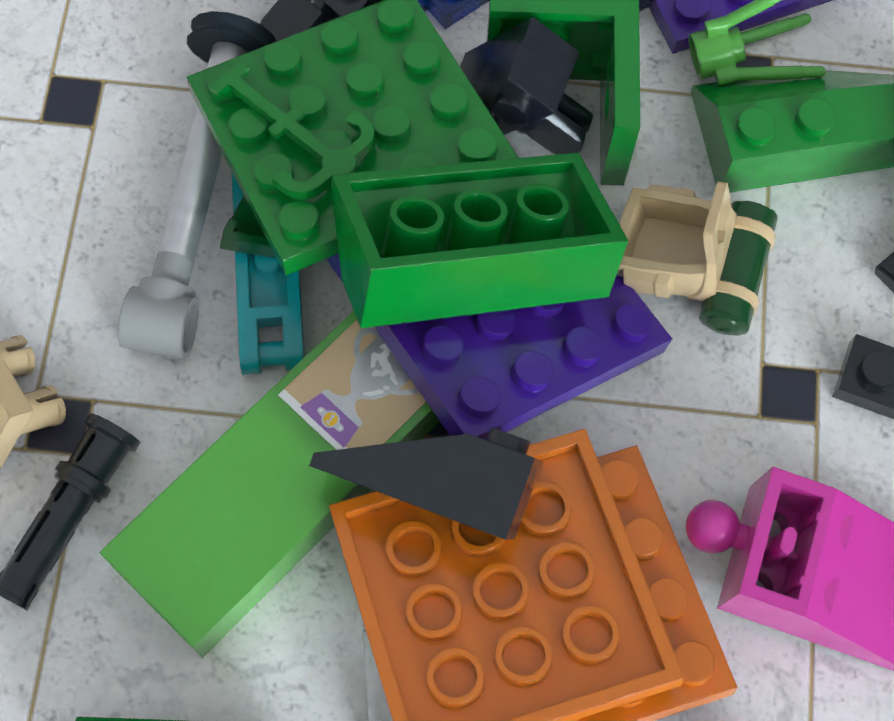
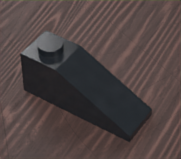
M491 427L487 440L470 434L314 452L309 466L502 539L511 540L515 539L543 461L526 455L531 443L530 441Z

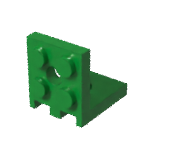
M490 0L486 42L534 17L579 51L569 79L600 81V185H624L640 131L639 0Z

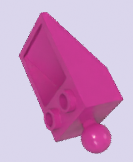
M774 466L749 487L740 522L735 511L726 503L718 500H706L691 509L686 519L685 529L687 537L694 547L709 554H718L733 548L717 609L894 671V522L836 488ZM773 520L781 528V533L775 537L769 535ZM757 580L763 584L764 588L756 585Z

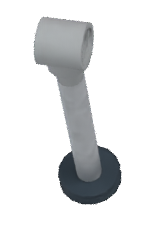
M218 11L200 13L191 20L192 32L187 35L188 47L193 54L208 63L207 68L277 42L274 35L263 25L241 15ZM198 106L193 118L152 276L142 278L139 287L132 286L129 288L121 307L118 341L120 347L125 349L186 359L195 340L199 304L195 297L196 292L188 285L222 157V152Z

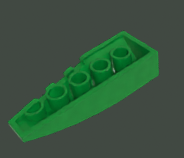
M826 70V74L821 78L736 81L722 86H718L717 82L692 86L691 95L715 185L718 181L728 183L729 193L894 167V75Z

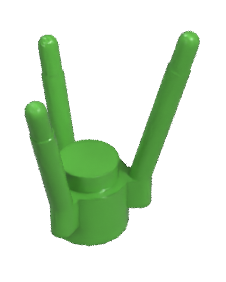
M754 0L723 17L705 21V30L688 35L691 58L698 78L701 80L715 76L718 86H722L736 81L823 77L826 74L823 66L736 67L737 63L746 60L744 45L805 26L811 22V16L805 13L740 33L738 27L731 28L781 1Z

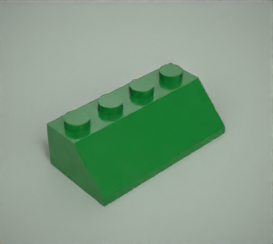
M579 153L332 175L331 189L341 279L360 329L609 297L629 241Z

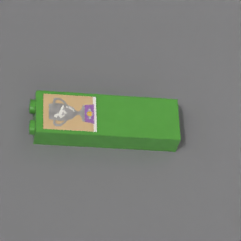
M352 311L99 553L203 658L334 527L329 505L365 495L371 490L309 466L313 453L421 440L440 420L374 327L360 329L355 313Z

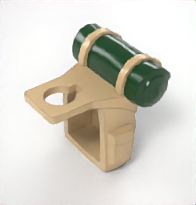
M717 182L712 201L697 198L694 190L682 187L679 189L662 185H650L647 189L632 188L619 222L629 241L617 275L623 277V283L632 287L637 293L670 298L674 294L686 296L691 300L701 301L699 319L703 325L714 332L734 336L747 334L752 317L758 310L760 302L758 293L768 254L775 243L776 234L774 231L778 216L774 210L760 203L752 201H735L731 203L729 187L726 182Z

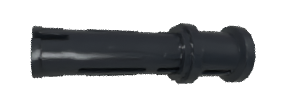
M93 413L88 415L85 420L88 426L86 433L69 460L59 461L55 468L57 472L54 476L58 482L15 548L5 568L0 572V596L28 611L39 588L55 566L74 535L76 528L94 501L100 503L102 499H107L111 489L108 483L127 452H136L141 444L132 434L99 415Z

